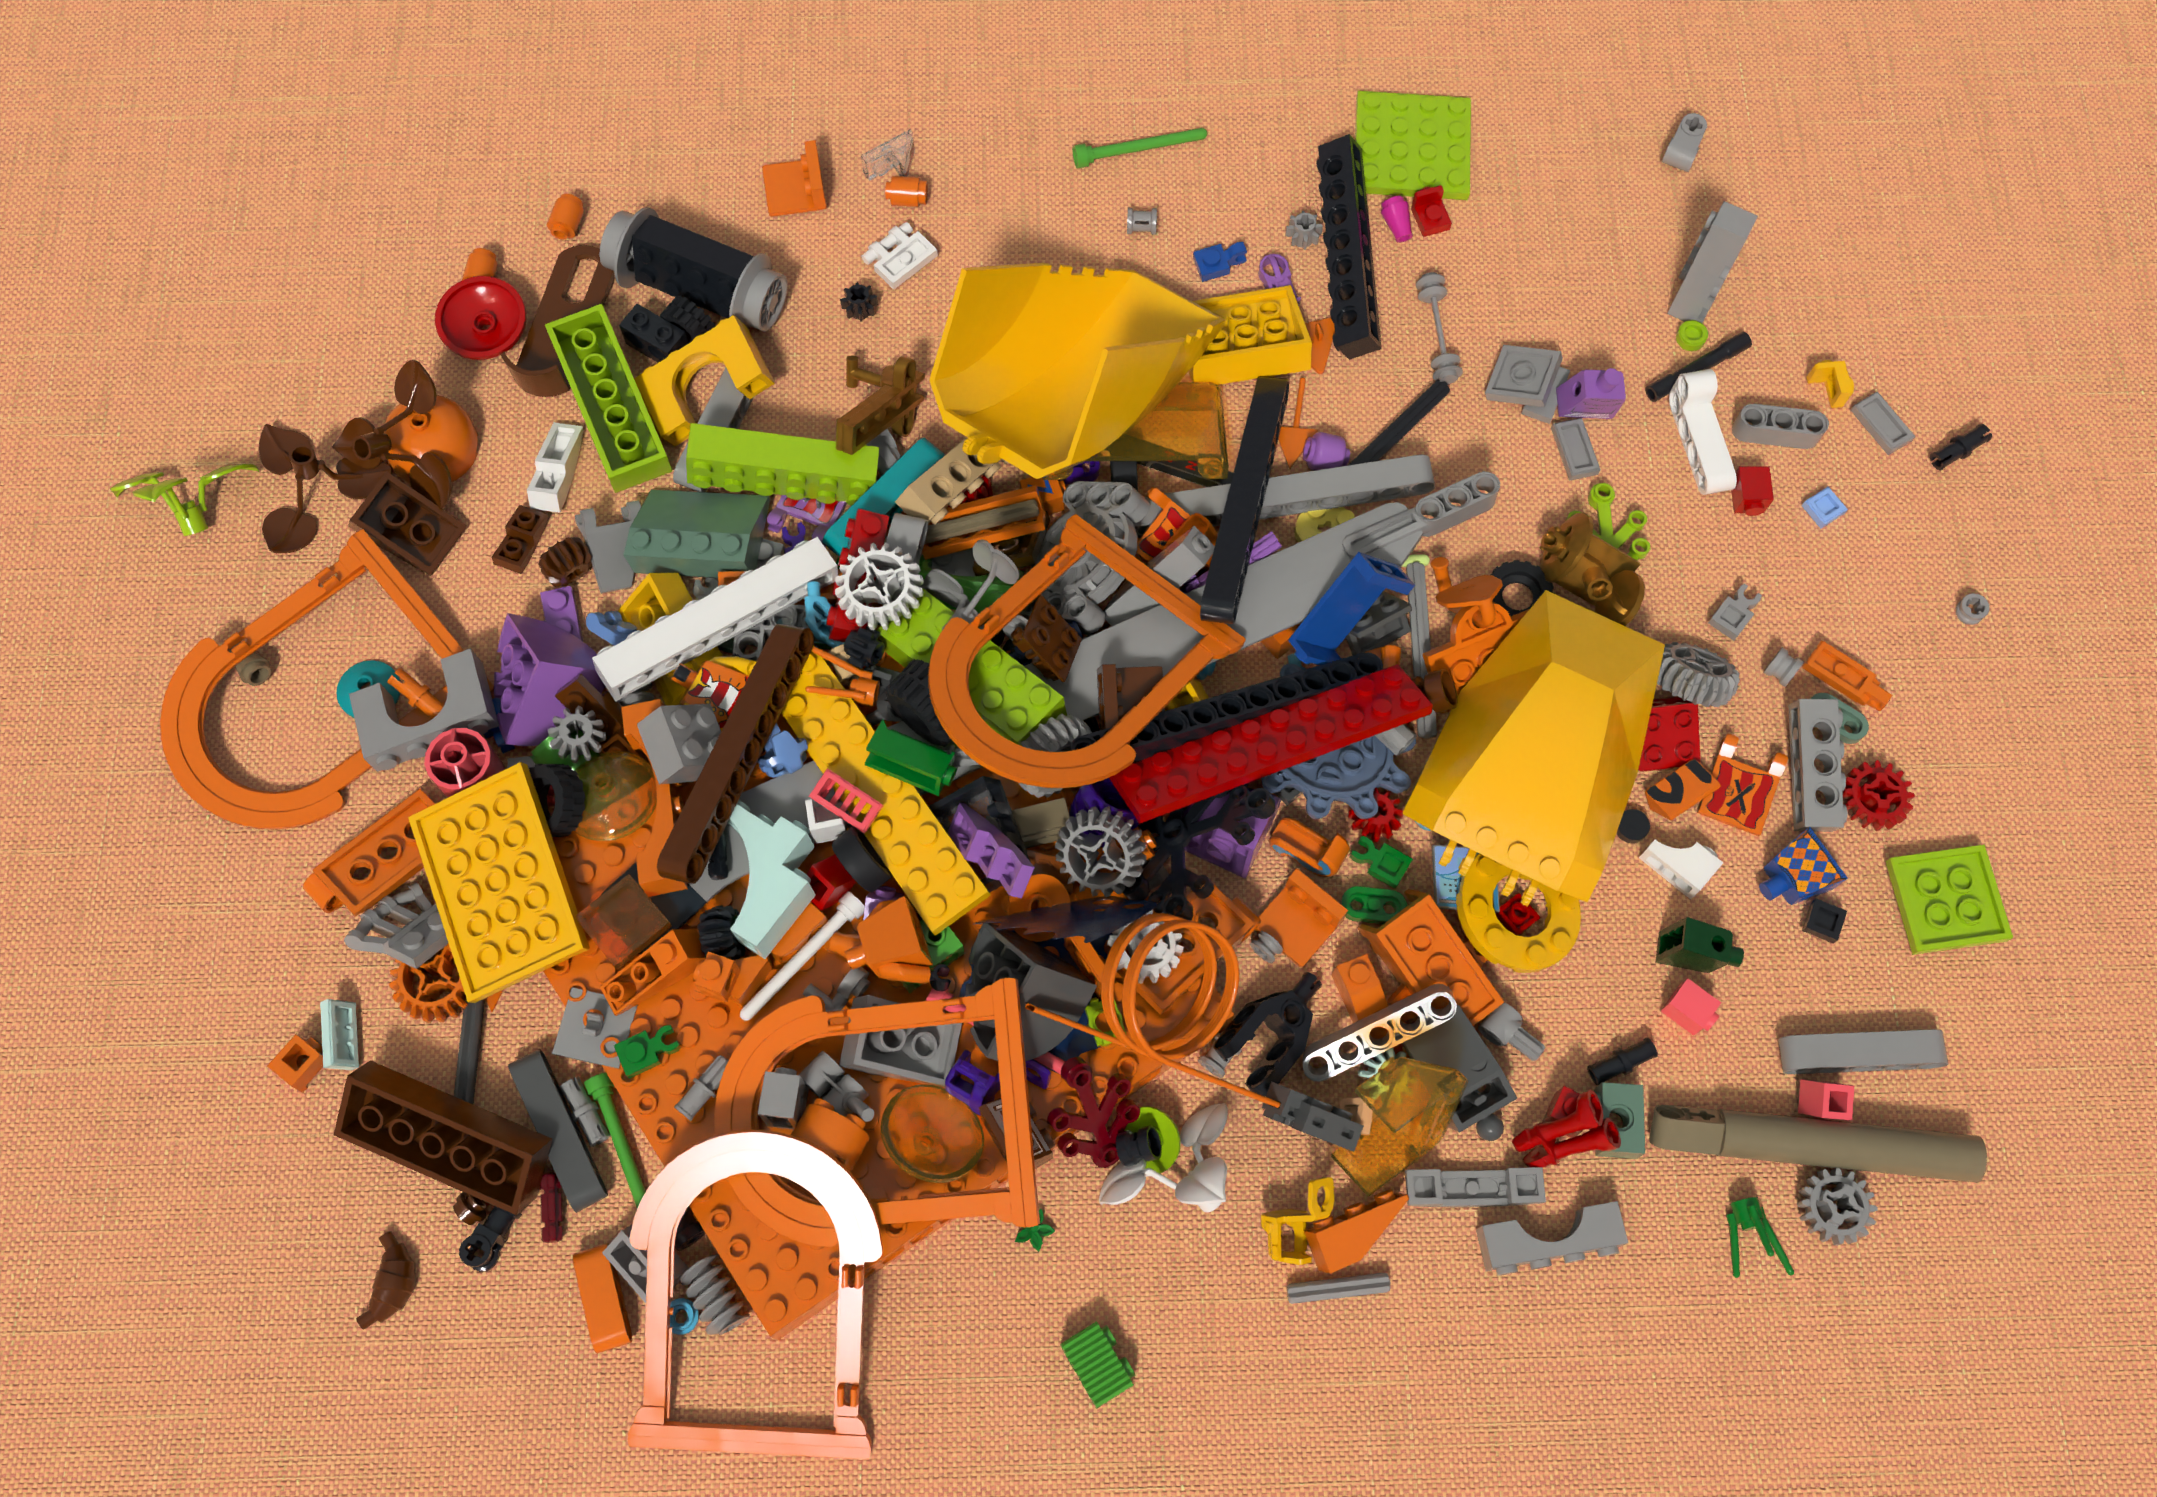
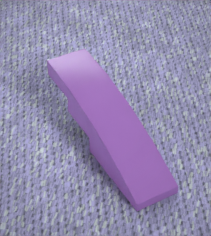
M959 803L948 834L965 860L978 863L987 878L999 880L1009 896L1022 899L1035 867L1023 852L999 829L968 805Z

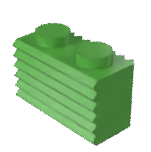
M1097 1321L1060 1344L1096 1409L1133 1387L1134 1384L1131 1378L1136 1376L1126 1357L1124 1356L1119 1360L1112 1347L1117 1342L1108 1326L1105 1325L1100 1328Z

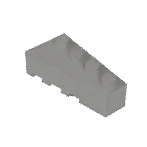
M1725 201L1719 212L1712 210L1679 276V279L1684 281L1667 314L1684 322L1695 320L1703 323L1758 217L1757 215Z

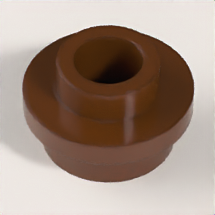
M464 1192L456 1198L457 1202L454 1204L453 1210L463 1222L468 1225H474L477 1221L481 1222L486 1218V1204L483 1200Z

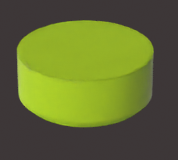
M1695 320L1682 323L1676 333L1678 345L1687 351L1701 349L1708 338L1707 328Z

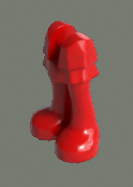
M1588 1090L1578 1096L1576 1110L1573 1113L1555 1121L1539 1122L1531 1128H1525L1512 1139V1144L1518 1152L1527 1151L1542 1144V1146L1530 1151L1523 1158V1162L1528 1168H1544L1549 1166V1164L1557 1165L1560 1159L1569 1155L1592 1150H1616L1621 1146V1138L1612 1119L1608 1117L1603 1119V1108L1596 1093ZM1584 1129H1590L1586 1133H1583L1579 1136L1561 1142H1557L1556 1138L1564 1135L1575 1133Z

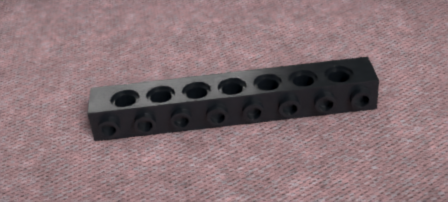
M1348 134L1318 146L1319 159H1317L1316 164L1321 174L1319 192L1323 198L1324 206L1321 208V215L1326 228V232L1323 233V239L1328 250V257L1325 259L1330 273L1328 291L1333 304V308L1330 309L1331 319L1335 326V334H1333L1332 339L1336 350L1341 351L1350 360L1380 350L1382 346L1362 148Z

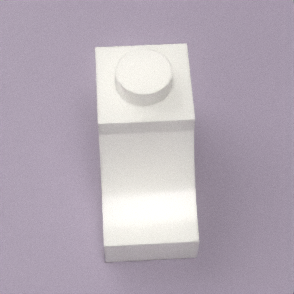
M1655 839L1639 857V859L1690 900L1705 886L1723 864L1718 859L1714 850L1707 846H1702L1698 842L1692 847L1680 849L1666 846Z

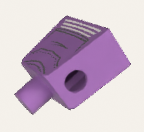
M1610 368L1607 370L1586 369L1574 375L1556 388L1559 417L1614 418L1626 399L1623 373Z

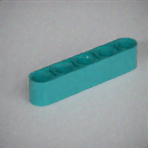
M926 438L918 440L827 530L822 543L840 557L842 547H848L849 538L844 537L848 518L854 519L858 508L889 516V526L894 514H901L903 512L895 503L898 497L911 483L946 454Z

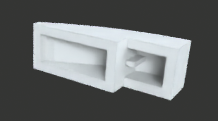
M553 422L535 459L536 472L527 488L530 509L561 512L579 457L584 432L583 426Z

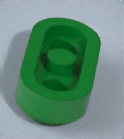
M1354 886L1346 890L1340 901V904L1348 910L1345 917L1349 920L1375 924L1386 923L1407 907L1405 897L1395 890ZM1351 902H1359L1362 905V909H1353ZM1391 905L1395 912L1388 914L1384 911L1383 906Z

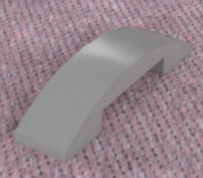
M1542 1167L1478 1171L1405 1170L1406 1191L1409 1198L1407 1201L1408 1206L1496 1207L1546 1202Z

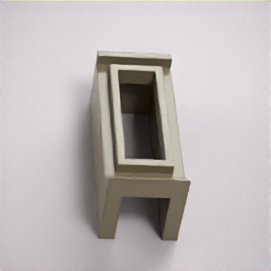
M1065 798L1012 810L1026 849L1057 841L1060 838L1058 834L1060 829L1066 826V821L1070 818ZM987 816L986 819L1000 830L996 818Z

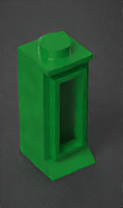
M883 719L866 747V751L870 752L865 761V766L937 796L940 795L944 785L950 786L957 772V768L953 766L955 752L952 751L948 755L947 752L893 729L889 730Z

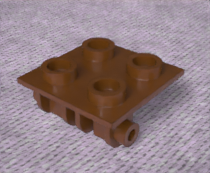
M1042 594L1038 596L1025 629L1017 627L1011 633L1012 643L1023 653L1026 652L1025 657L1032 659L1031 663L1041 671L1046 679H1051L1052 681L1060 679L1062 683L1066 681L1082 638Z

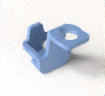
M776 723L764 747L766 754L760 757L757 762L761 771L769 777L774 778L784 774H792L803 767V763L807 758V741L805 738L800 739L797 737L794 739L788 731H781Z

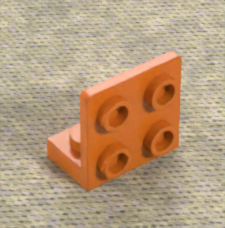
M816 140L804 141L806 154H800L801 160L762 166L770 217L827 209Z
M1296 868L1288 877L1283 890L1259 916L1262 921L1255 930L1258 933L1264 931L1276 939L1283 948L1282 953L1302 968L1344 921L1348 910Z

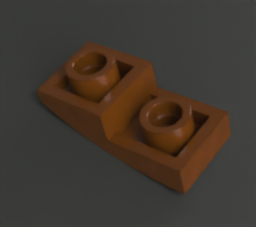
M519 505L505 526L507 535L492 556L493 564L522 574L541 539L548 520V514Z

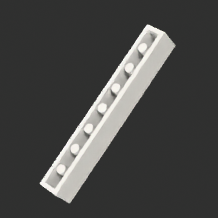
M818 537L810 541H802L788 553L772 557L762 567L744 572L736 581L728 585L716 587L710 595L700 600L688 602L682 610L671 616L665 615L660 617L654 625L645 630L632 632L619 644L601 649L592 658L595 670L616 702L676 669L680 663L685 664L804 599L808 596V582H820V589L835 582V576H838V566Z

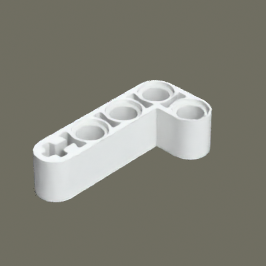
M1712 369L1680 374L1669 394L1670 408L1697 487L1702 495L1733 490L1737 482L1736 472L1711 403L1718 388L1716 374Z

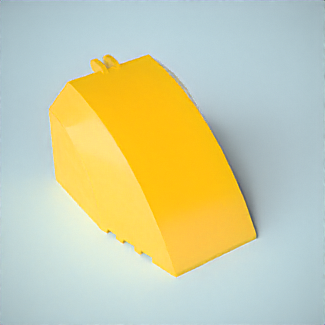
M1049 263L962 268L929 381L943 423L968 437L962 447L964 453L967 455H977V460L985 465L986 463H997L1004 459L1033 478L1040 479L1063 472L1085 462L1108 448L1134 428L1155 409L1195 365L1223 328L1226 320L1134 270L1106 268L1104 275L1094 274L1095 269L1093 267L1084 266L1082 273H1071L1073 267L1070 265L1060 264L1058 271H1051L1052 266Z

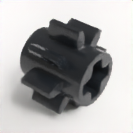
M857 282L849 289L844 288L846 298L840 299L841 308L846 309L848 319L853 317L863 322V319L869 315H875L873 306L878 305L877 295H872L870 285L865 287Z
M860 627L858 631H851L844 643V651L850 656L848 662L861 669L864 666L869 668L870 664L876 665L881 660L885 651V644L878 639L880 632L870 630L869 627L865 629Z

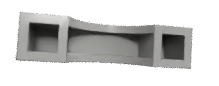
M1618 1201L1587 1206L1576 1211L1571 1231L1560 1241L1547 1242L1538 1240L1529 1235L1517 1220L1483 1225L1476 1230L1485 1271L1496 1270L1497 1276L1518 1272L1517 1266L1530 1264L1531 1270L1552 1266V1259L1564 1258L1565 1264L1586 1259L1585 1253L1597 1251L1598 1257L1619 1254L1618 1247L1628 1243Z

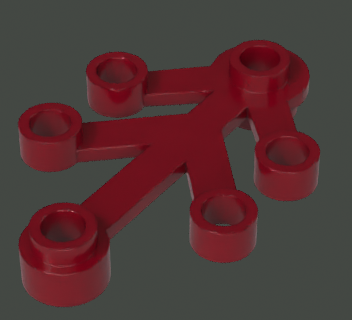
M1080 1057L1070 1058L1061 1068V1077L1071 1088L1076 1089L1086 1116L1068 1113L1065 1109L1058 1107L1049 1113L1048 1123L1057 1132H1063L1068 1128L1093 1134V1141L1077 1139L1072 1133L1062 1135L1058 1140L1057 1146L1065 1157H1074L1078 1153L1090 1155L1091 1160L1096 1166L1101 1168L1110 1167L1119 1160L1116 1150L1117 1134L1125 1131L1127 1124L1136 1121L1140 1115V1108L1131 1099H1125L1117 1106L1118 1115L1109 1132L1106 1130L1105 1126L1118 1098L1124 1097L1130 1092L1131 1083L1121 1073L1111 1076L1107 1083L1108 1089L1098 1108L1090 1086L1092 1080L1091 1067ZM1060 1117H1063V1118L1061 1119V1121H1059V1122L1056 1123V1121H1057Z

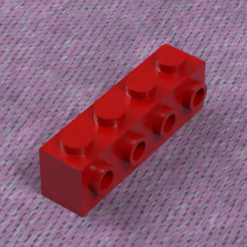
M858 508L854 519L848 518L844 537L849 538L848 547H842L838 566L840 564L850 565L847 559L848 554L856 558L860 556L858 553L859 547L868 552L871 551L870 546L874 543L878 550H881L885 541L889 516ZM866 572L857 581L855 590L866 579ZM836 582L834 583L833 596H836L835 589L840 587L836 584ZM837 598L835 607L830 606L826 625L831 626L830 640L845 643L849 633L853 630L858 631L860 626L857 625L856 618L852 620L847 618L846 610H841L838 604L840 598ZM863 603V605L871 607L872 603ZM868 621L861 628L865 629L868 626Z

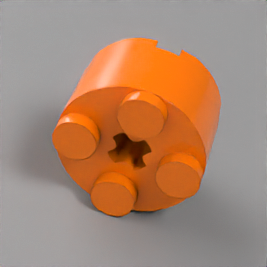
M816 1098L813 1104L807 1105L791 1135L822 1148L852 1172L869 1141V1136L864 1130L866 1123L852 1114H847L844 1117L833 1111L835 1109L833 1105L823 1099Z

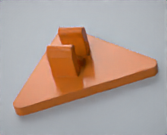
M1331 318L1305 323L1312 341L1311 368L1318 374L1324 373L1333 341L1332 336L1335 334V326Z

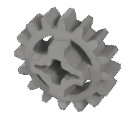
M1840 1168L1831 1170L1830 1174L1826 1169L1817 1172L1818 1178L1813 1175L1806 1179L1810 1187L1805 1186L1799 1190V1193L1806 1197L1805 1200L1797 1202L1798 1207L1806 1210V1214L1799 1218L1801 1221L1809 1220L1811 1222L1808 1228L1809 1233L1821 1232V1242L1828 1241L1831 1237L1835 1246L1843 1244L1844 1239L1848 1244L1857 1242V1236L1862 1238L1869 1234L1864 1226L1869 1227L1876 1223L1869 1216V1213L1878 1211V1207L1869 1205L1868 1201L1875 1195L1873 1192L1865 1193L1863 1191L1867 1183L1865 1180L1857 1183L1853 1181L1855 1173L1852 1171L1842 1176ZM1827 1184H1836L1832 1191L1821 1190ZM1843 1222L1853 1223L1848 1229H1838Z

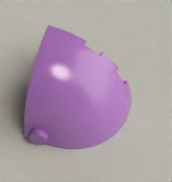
M507 613L497 652L502 653L501 672H494V698H500L502 713L497 714L499 728L506 744L537 746L549 737L548 729L556 727L552 720L554 716L565 718L563 710L566 707L555 697L560 688L579 674H582L600 694L606 686L595 670L592 658L597 655L596 652L582 640L549 623Z
M1232 789L1226 796L1215 798L1198 821L1215 816L1228 800ZM1272 795L1275 799V812L1269 818L1260 819L1251 816L1237 821L1239 823L1247 822L1255 831V837L1251 843L1239 845L1231 834L1218 828L1193 837L1185 847V851L1246 879L1278 812L1281 798ZM1194 803L1188 805V807L1183 811L1184 816L1191 809ZM1170 815L1167 818L1166 823L1170 821Z

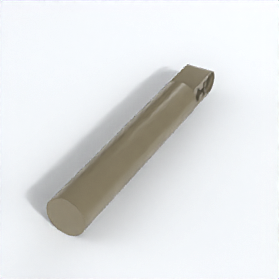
M1658 1105L1654 1109L1649 1142L1652 1145L1665 1150L1974 1183L1982 1180L1987 1165L1986 1146L1983 1139L1977 1135L1724 1109L1713 1110Z

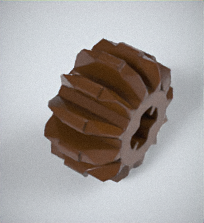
M568 537L561 542L557 541L554 546L548 547V551L540 556L541 559L538 565L544 577L554 587H564L572 582L576 583L581 577H585V573L592 569V556L585 542L581 541L579 537Z

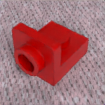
M1442 185L1425 187L1414 195L1411 211L1423 237L1448 231L1451 228L1452 222L1442 202L1444 193Z

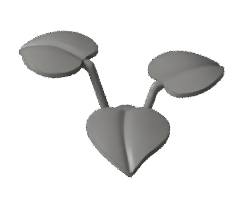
M983 539L978 540L973 546V556L977 564L990 573L971 602L963 594L962 586L953 577L939 569L929 571L923 585L919 586L932 596L957 608L950 619L959 617L970 624L979 614L974 607L996 576L1007 584H1015L1019 579V571L1014 562ZM1017 615L1003 628V632L1013 641L1011 633L1017 627L1025 629L1028 619Z

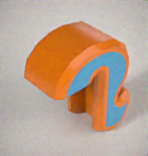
M1292 817L1281 818L1269 838L1271 848L1283 857H1292L1306 870L1323 877L1336 875L1350 852L1348 842L1339 833H1336L1330 841Z

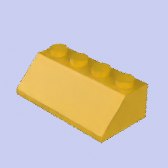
M649 573L619 608L618 612L621 614L623 622L631 623L637 627L636 630L643 631L654 625L660 617L665 615L671 616L682 610L693 599L679 573ZM718 646L683 665L697 672L705 660L710 661L714 657L723 656ZM676 669L654 680L667 706L682 705L680 700L686 691L685 687L671 680Z

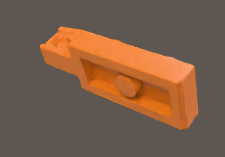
M1822 640L1802 666L1803 669L1854 702H1858V704L1863 706L1867 704L1878 711H1881L1893 696L1879 687L1880 682L1875 678L1877 676L1875 673Z

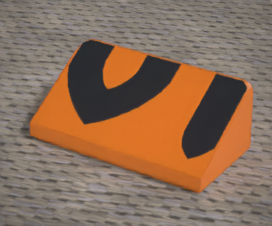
M1691 759L1645 791L1650 810L1671 821L1719 789L1721 785L1698 761Z

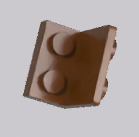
M1102 664L1097 668L1100 730L1113 727L1133 706H1137L1141 699L1152 691V688L1163 678V668L1161 666L1116 668V664Z

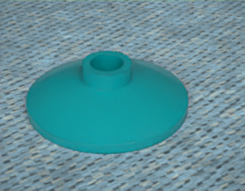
M375 660L357 663L350 667L339 680L337 686L338 703L345 713L354 718L349 694L361 690L365 683L370 682L369 686L380 683L393 696L394 704L396 705L401 693L392 685H389L387 681L391 675L398 681H400V678L394 673L395 670L386 663Z

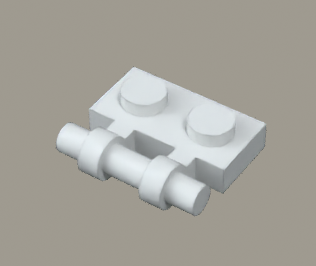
M908 222L903 223L899 227L894 226L888 231V236L880 242H873L868 246L869 250L861 255L862 260L867 265L871 264L874 260L878 261L874 264L875 272L893 289H896L938 256L937 249L919 231L910 237L907 236L913 231ZM896 244L897 247L889 253L888 250Z

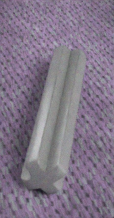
M1376 1273L1292 1283L1287 1286V1297L1289 1303L1294 1304L1387 1293L1390 1291V1279L1387 1273Z

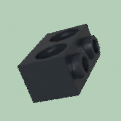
M636 304L619 324L625 343L657 363L667 358L671 352L689 344L684 330L639 304Z

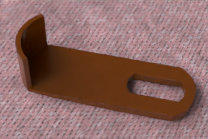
M578 245L570 247L558 255L517 365L508 359L505 352L500 354L518 386L531 395L553 397L570 391L571 387L545 324L601 303L604 306L615 273L601 264L599 248L589 245ZM582 259L597 261L598 264L584 301L570 303L564 300L578 261Z

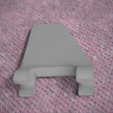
M639 500L627 502L626 507L621 508L622 517L625 522L597 527L593 508L581 510L580 514L575 515L577 527L583 534L585 543L592 556L591 563L601 594L632 587L634 571L623 554L629 528L641 508Z

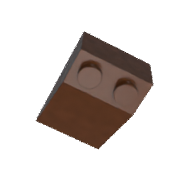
M386 471L349 520L348 527L356 532L364 529L377 546L431 576L466 528V525Z

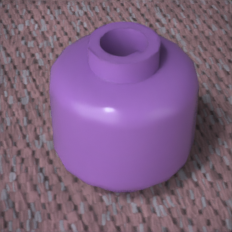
M1317 432L1313 437H1309L1306 440L1303 449V460L1307 462L1309 469L1316 471L1347 466L1350 459V449L1346 448V442L1343 437Z

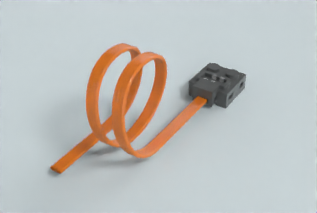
M1153 913L1136 919L1120 933L1107 956L1101 982V999L1104 1015L1111 1031L1116 1037L1027 1003L1025 1009L1131 1049L1160 1063L1263 1102L1262 1108L1265 1109L1263 1116L1350 1151H1355L1364 1125L1351 1121L1353 1114L1272 1081L1265 1097L1173 1061L1195 1053L1212 1040L1227 1020L1237 996L1240 973L1236 953L1224 935L1210 926L1171 914ZM1168 921L1151 930L1142 939L1135 949L1126 970L1122 991V1007L1125 1023L1133 1039L1132 1041L1122 1029L1115 1010L1114 983L1117 968L1126 947L1138 932L1153 923ZM1187 928L1198 940L1204 957V975L1199 994L1188 1014L1173 1030L1158 1039L1147 1042L1140 1030L1135 1007L1136 987L1142 965L1151 949L1162 937L1174 930ZM1208 934L1219 945L1226 964V983L1220 1004L1210 1022L1191 1041L1172 1050L1155 1051L1168 1047L1184 1037L1196 1025L1209 1004L1216 982L1217 960L1214 947L1206 935Z

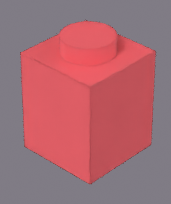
M1687 978L1676 988L1661 1009V1012L1689 1033L1695 1035L1702 1029L1708 1031L1719 1018L1715 1011L1722 1002Z
M1800 1079L1798 1113L1820 1118L1852 1120L1855 1086L1828 1081Z

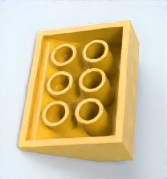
M1291 285L1192 301L1226 320L1223 328L1206 351L1188 371L1194 389L1257 379L1258 377L1311 370L1312 341Z

